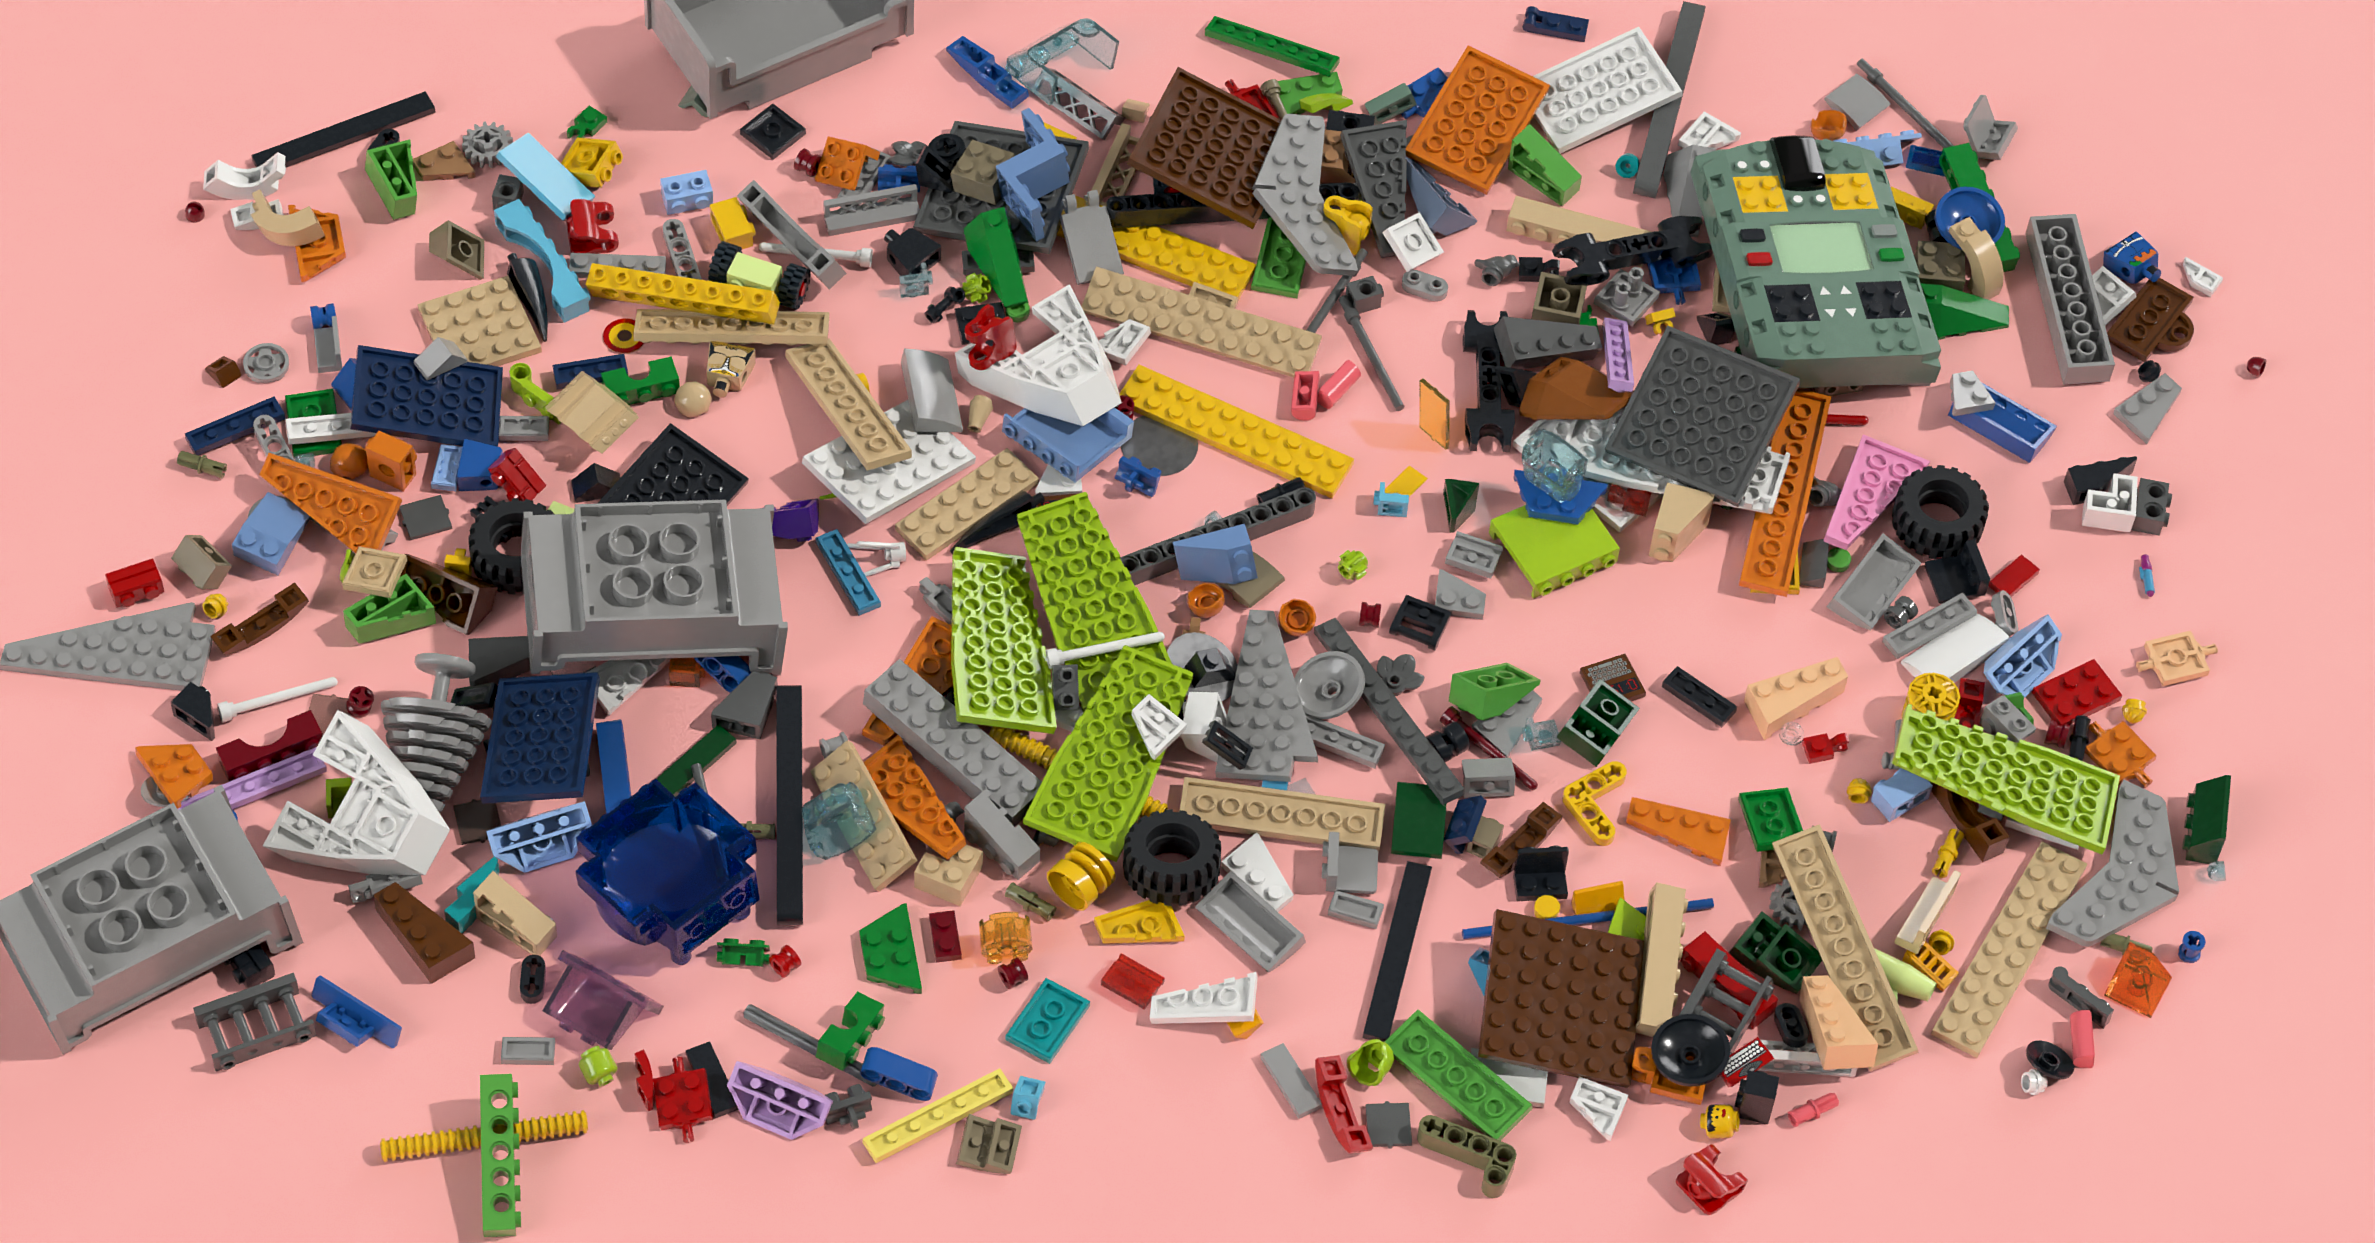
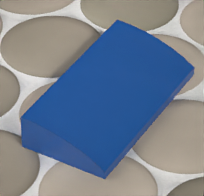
M1984 383L1982 384L1996 402L1993 410L1953 416L1952 409L1954 405L1952 403L1948 416L2029 463L2037 456L2057 428L2055 424Z

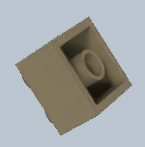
M972 140L951 172L954 192L996 205L1001 197L996 166L1014 157V153Z
M1918 240L1914 257L1919 270L1920 283L1943 285L1963 292L1966 282L1964 251L1949 243Z
M1541 272L1531 319L1579 324L1587 286L1568 285L1565 283V276Z

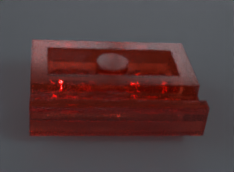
M1121 953L1117 961L1112 964L1101 979V986L1145 1010L1151 1002L1152 996H1155L1160 986L1164 984L1165 977Z

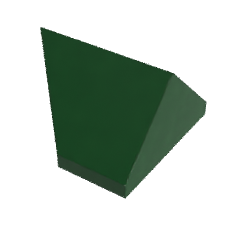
M1445 479L1443 496L1450 533H1454L1475 512L1479 483Z

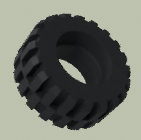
M1937 465V468L1927 466L1923 467L1922 471L1918 469L1912 472L1911 476H1907L1902 481V485L1899 486L1893 506L1892 524L1893 528L1897 530L1896 535L1901 541L1905 540V546L1909 549H1915V553L1921 556L1925 554L1929 555L1931 559H1936L1937 557L1946 558L1960 555L1965 541L1975 539L1977 544L1984 531L1989 503L1986 500L1987 495L1983 489L1980 490L1981 485L1976 480H1971V475L1968 473H1961L1955 467H1951V469L1945 468V465ZM1930 503L1943 504L1952 508L1960 518L1948 522L1938 521L1926 515L1921 506Z
M513 498L509 502L502 500L497 502V505L494 507L492 505L487 507L484 514L480 513L475 518V523L471 525L470 535L468 536L471 564L476 576L498 587V592L502 593L504 590L512 595H515L516 592L524 594L521 556H509L496 550V547L503 542L502 535H510L511 531H513V537H522L524 512H533V515H555L551 510L546 511V506L541 503L536 505L533 503V500L525 499V501H519V498Z
M1169 809L1163 813H1159V811L1152 812L1149 817L1145 815L1138 820V823H1134L1126 834L1123 853L1124 877L1133 891H1137V894L1144 899L1149 898L1152 903L1158 904V902L1164 903V906H1172V904L1182 906L1186 905L1188 901L1196 902L1201 899V895L1204 897L1211 892V888L1215 887L1218 882L1222 848L1219 835L1206 820L1201 821L1200 816L1196 814L1189 815L1187 811L1173 812V809ZM1173 852L1185 855L1190 859L1180 863H1168L1158 860L1154 856Z

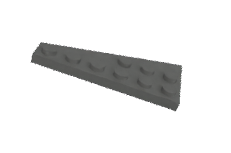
M1407 120L1342 130L1340 134L1361 199L1373 207L1371 229L1381 258L1397 256L1382 232L1405 220Z

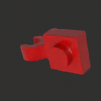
M1825 733L1806 737L1802 740L1809 764L1833 759L1834 752L1848 750L1847 743H1849L1847 733L1837 734L1831 739Z

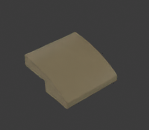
M1253 552L1258 578L1237 584L1215 583L1232 592L1235 601L1249 608L1285 581L1284 576L1274 566L1255 552Z
M969 1114L966 1118L956 1164L975 1170L1011 1174L1022 1126L1000 1118L993 1122Z

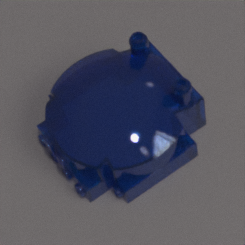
M654 779L649 784L643 785L630 798L624 799L611 812L602 815L596 823L582 830L575 837L578 852L588 861L582 863L575 871L578 886L595 901L596 908L604 922L618 935L631 942L643 946L655 942L662 944L670 950L672 961L678 965L687 964L692 957L691 952L731 921L734 919H746L751 913V906L760 900L756 871L746 862L748 858L757 852L755 837L695 782L688 788L682 789L675 797L658 780Z

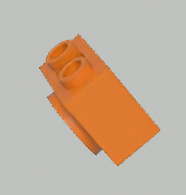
M378 431L373 438L368 440L365 451L367 453L370 477L404 492L416 476L415 461L417 460V454L413 446L381 431Z

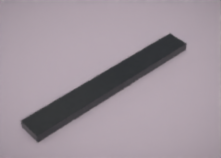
M424 91L252 154V161L255 167L261 166L278 152L285 156V167H289L379 134L382 130L392 129L436 113L435 106L427 92Z
M1407 861L1362 1038L1379 1039L1385 1042L1390 1037L1432 866Z

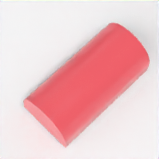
M1349 359L1348 361L1346 360L1320 388L1317 403L1324 408H1332L1361 377L1359 368Z
M1295 371L1291 413L1298 420L1308 421L1316 416L1319 371Z
M2080 1010L2070 1015L2073 1064L2079 1068H2092L2095 1058L2092 1015L2090 1010Z

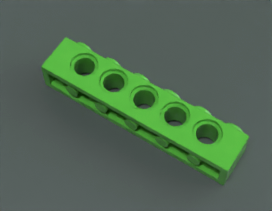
M512 1074L480 1075L482 1217L484 1237L516 1236V1228L521 1227V1211H516V1202L521 1201L520 1185H515V1176L520 1175V1159H515L514 1150L520 1149L519 1133L514 1134V1124H519V1108H513V1098H518V1082H513ZM497 1099H504L507 1102L503 1108H495L492 1105ZM500 1124L507 1127L506 1132L503 1134H496L493 1131L494 1127ZM499 1150L508 1153V1156L503 1160H497L493 1157ZM499 1176L508 1178V1182L504 1186L496 1185L494 1180ZM500 1202H505L509 1205V1208L504 1212H498L494 1209L496 1204Z

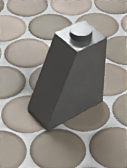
M527 636L468 639L469 661L476 666L474 675L469 678L470 686L492 682L498 685L499 678H515L530 671Z
M753 671L713 709L711 714L712 728L719 724L727 732L761 739L776 697L777 677L766 672L759 673Z

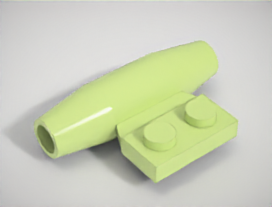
M1875 949L1897 1002V993L1927 1002L1930 1000L1935 990L1936 982L1913 966Z

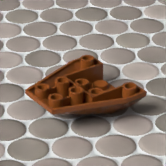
M1560 357L1529 379L1519 414L1533 420H1605L1611 418L1614 413L1627 406L1634 390L1632 392H1616L1612 388H1608L1607 374L1579 360Z

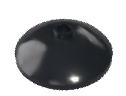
M1683 1014L1670 1018L1657 1029L1652 1040L1651 1054L1656 1068L1668 1080L1683 1086H1700L1712 1082L1723 1073L1730 1058V1043L1724 1030L1713 1020L1697 1014ZM1692 1056L1694 1060L1689 1061L1686 1057Z

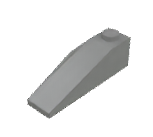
M1691 145L1667 155L1663 177L1667 186V196L1670 201L1672 217L1696 216L1702 220L1703 215L1690 171L1695 156L1716 151V149ZM1700 230L1690 234V236L1698 238Z

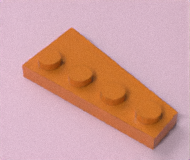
M1632 797L1626 823L1653 836L1660 835L1668 839V843L1686 847L1692 850V854L1699 857L1703 855L1712 859V863L1721 866L1731 819Z

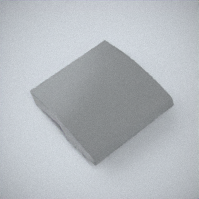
M1857 73L1824 98L1832 110L1840 111L1846 115L1847 121L1856 131L1891 105L1876 87Z

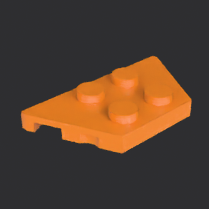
M288 205L289 214L300 211L296 209V205ZM312 209L325 236L311 243L295 246L301 282H306L346 258L338 214L322 213L319 210Z
M192 744L135 747L138 759L169 803H174L177 809L181 807V801L187 796L192 798L201 788L213 781L212 771Z

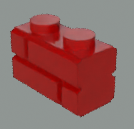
M516 448L505 451L488 468L492 474L491 479L495 484L505 489L509 501H512L511 499L519 498V501H525V499L533 500L546 487L544 481Z
M153 558L105 574L107 586L116 608L122 606L130 607L137 601L146 598L154 599L165 592L162 578Z

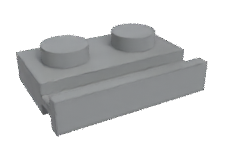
M1457 531L1446 556L1445 564L1491 579L1500 555L1503 552V546Z

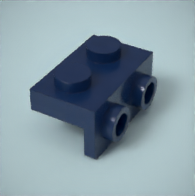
M1481 795L1461 799L1457 802L1444 837V842L1457 854H1462L1466 843L1473 840L1487 803Z

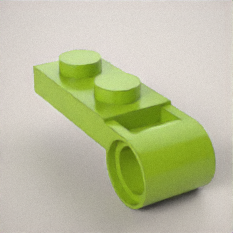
M525 363L514 364L509 370L512 391L522 397L527 406L534 407L543 416H549V420H553L558 425L562 423L556 416L546 410L545 407L554 397L532 382L530 366Z

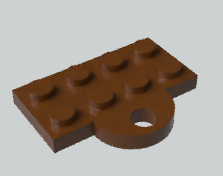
M2161 278L2155 282L2148 280L2136 295L2137 297L2131 301L2107 332L2109 343L2143 362L2148 360L2156 348L2171 352L2182 350L2190 344L2194 334L2193 322L2184 313L2191 305L2194 297ZM2174 333H2182L2185 335V338H2178Z

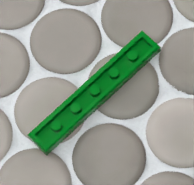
M1217 16L1213 17L1205 29V36L1328 77L1332 75L1340 63V57Z

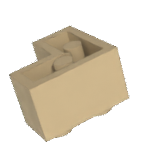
M966 844L949 861L925 852L914 871V888L961 907L983 867V851Z

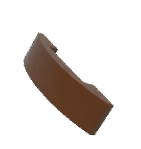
M295 582L275 594V601L237 626L230 623L210 636L224 656L247 649L269 637L291 621L309 602L308 598Z
M1542 802L1528 815L1526 822L1500 847H1494L1481 860L1480 864L1499 878L1504 877L1514 870L1518 849L1525 847L1538 848L1552 833L1563 816L1545 802Z

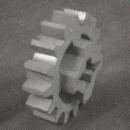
M484 121L481 127L474 124V130L467 129V135L462 137V150L465 152L466 159L471 158V164L474 165L479 162L481 168L485 164L492 168L493 163L502 165L496 158V155L500 150L513 143V137H511L510 130L505 131L504 125L496 127L495 122L487 125L486 121Z
M1783 879L1782 886L1776 884L1774 892L1771 893L1769 909L1774 910L1773 918L1780 917V925L1786 922L1791 929L1793 925H1796L1798 930L1802 931L1803 925L1807 926L1788 880Z

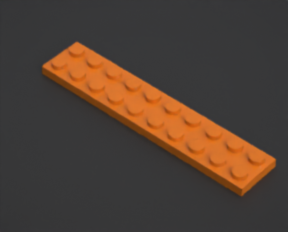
M1797 389L1772 438L1771 451L1782 455L1788 452L1790 453V460L1773 513L1768 514L1755 511L1739 586L1787 597L1832 396Z

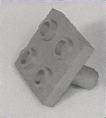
M1633 267L1629 273L1620 268L1595 296L1593 304L1616 318L1627 321L1628 325L1633 327L1659 298L1660 291L1642 281L1644 271L1641 268Z

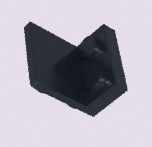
M1975 539L1965 541L1960 555L1925 562L1926 572L1940 604L1961 593L1968 599L1986 595L1990 577Z
M1554 845L1548 848L1525 847L1518 849L1513 873L1517 902L1536 901L1543 895L1553 896L1557 900L1567 899L1568 889L1565 870L1569 855L1568 847Z

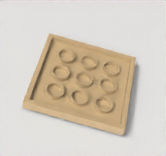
M509 276L417 304L418 311L432 342L438 337L453 341L468 359L467 362L501 366L542 353L539 340Z

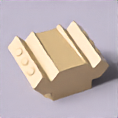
M583 371L545 407L548 412L556 416L560 422L572 429L579 438L589 443L593 449L601 454L639 418L632 407L605 385L600 384Z

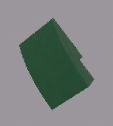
M1599 679L1556 738L1597 767L1640 708Z
M1397 782L1391 854L1442 859L1446 804L1442 805L1428 785Z
M1763 911L1754 918L1728 952L1750 971L1763 979H1766L1767 976L1771 977L1774 985L1795 994L1801 989L1803 977L1811 976L1822 962L1819 952L1815 947L1787 924L1781 927Z

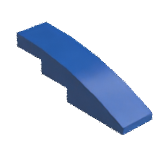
M961 36L946 47V51L968 74L1013 109L1029 97L1028 90L1012 80L1011 72L995 63L994 55L968 38Z

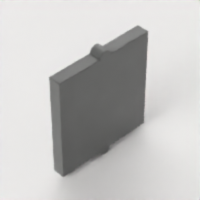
M441 495L404 504L399 507L403 517L402 524L407 528L410 540L453 529L448 516L449 509L445 507Z
M1385 1101V1103L1365 1105L1367 1132L1373 1147L1388 1146L1391 1149L1393 1146H1412L1409 1103H1390Z

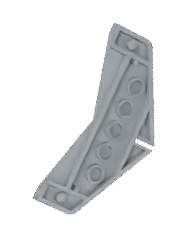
M1286 114L1277 128L1252 190L1254 192L1252 194L1315 272L1355 276L1358 271L1356 260L1337 224L1325 216L1323 212L1324 200L1319 192L1325 133L1324 119L1322 116Z
M2123 780L2116 798V813L2109 862L2052 914L2046 929L2077 944L2090 947L2176 900L2179 894V886L2167 807L2162 797Z

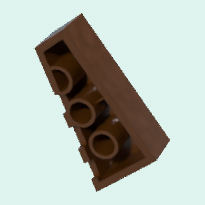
M394 882L373 894L377 913L431 984L475 959L474 943L398 883Z

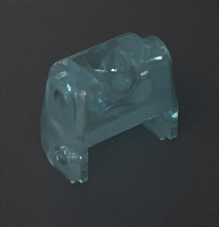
M1546 429L1538 430L1523 446L1522 464L1525 478L1558 502L1571 501L1578 494L1587 470L1588 459L1556 434Z
M853 782L847 784L838 783L808 801L802 807L805 835L810 850L817 857L824 860L850 851L864 842L876 830L871 812L865 804L860 790Z

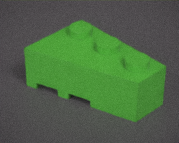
M1530 124L1512 139L1508 170L1560 206L1566 204L1580 191L1582 175Z
M411 140L367 150L365 171L392 219L415 214L417 189L415 173L413 171Z
M407 574L399 578L391 598L370 594L343 610L345 627L359 644L436 624L434 606Z

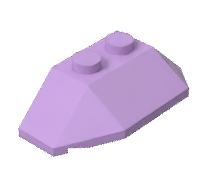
M736 1061L727 1084L744 1120L791 1140L823 1126L833 1102L811 1087L768 1069Z

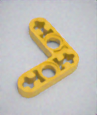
M1618 761L1609 762L1566 786L1563 792L1562 801L1590 838L1600 846H1607L1613 842L1615 827L1594 800L1625 782L1627 769L1624 764ZM1611 771H1613V773L1619 772V777H1617V775L1615 774L1610 776ZM1597 781L1602 787L1594 790L1588 786V783ZM1570 794H1572L1573 796H1577L1579 794V798H1570ZM1589 810L1594 812L1596 817L1586 819L1582 813ZM1601 830L1603 833L1608 832V836L1605 834L1599 835V831Z

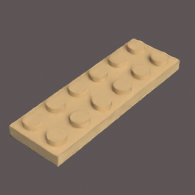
M1006 448L897 522L895 530L927 561L964 536L976 523L1003 502L1022 490L1028 492L1038 485L1039 478L1012 451Z
M845 741L810 771L875 890L881 891L918 861L852 742Z

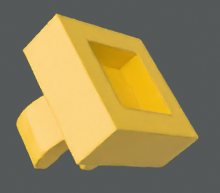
M1674 308L1645 315L1647 325L1654 323L1653 331L1656 335L1661 333V324H1664L1666 327L1667 325L1673 327L1669 319L1676 317Z
M456 548L455 555L446 554L445 567L469 576L472 575L471 558L465 556L466 549Z

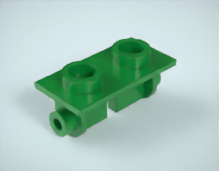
M724 938L723 942H717L718 948H722V952L717 951V962H722V965H740L741 956H746L745 966L764 967V964L769 965V954H765V950L770 951L771 948L769 945H765L763 940H749V944H741L739 939Z

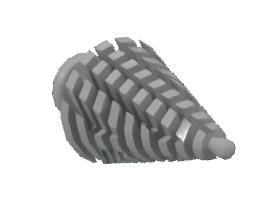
M421 653L415 656L414 663L419 670L435 676L431 699L418 697L389 698V700L381 702V711L385 715L383 724L385 730L388 731L385 736L388 746L391 747L389 749L417 779L441 814L445 807L442 801L449 800L452 796L453 790L451 788L457 786L461 780V776L458 774L466 771L469 765L467 760L473 758L477 751L476 746L481 744L484 738L483 733L488 731L492 720L483 713H476L477 710L465 706H455V703L446 702L450 678H470L475 673V664L452 655Z

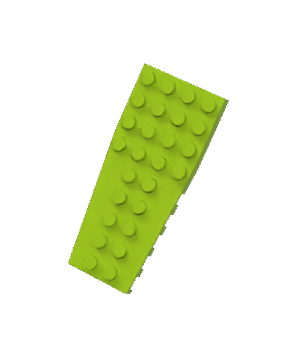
M1087 492L1076 494L1017 515L1019 528L1057 650L1061 649L1063 652L1158 632L1138 588L1133 584L1131 575L1127 567H1124L1117 548H1114L1108 531L1103 527L1099 519V514L1088 499ZM1163 641L1132 647L1172 664ZM1122 650L1064 661V665L1078 664L1079 703L1083 712Z
M955 547L952 554L951 667L957 722L1054 734L1057 726L1051 672L1046 660V648L1042 646L1041 642L1043 637L1042 629L1037 624L1039 615L1033 605L1035 597L1034 592L1030 590L1029 586L1031 578L1030 573L1026 572V557Z
M1124 645L1119 657L1111 665L1106 678L1100 683L1096 694L1088 702L1083 715L1079 717L1073 731L1067 736L1054 757L1023 819V824L1073 845H1076L1078 842H1086L1099 850L1107 859L1117 862L1124 849L1126 834L1131 826L1137 822L1147 802L1166 751L1165 749L1155 760L1151 758L1131 715L1132 710L1150 694L1178 717L1190 687L1193 672Z
M1911 704L1906 706L1892 759L1893 765L1999 812L2019 823L2101 855L2103 854L2107 845L2120 775L2021 739L2018 743L2007 740L2008 735L1997 732L1994 736L1984 733L1983 727L1974 725L1972 728L1959 725L1958 719L1951 717L1949 721L1935 717L1936 712L1927 710L1924 714L1912 710Z

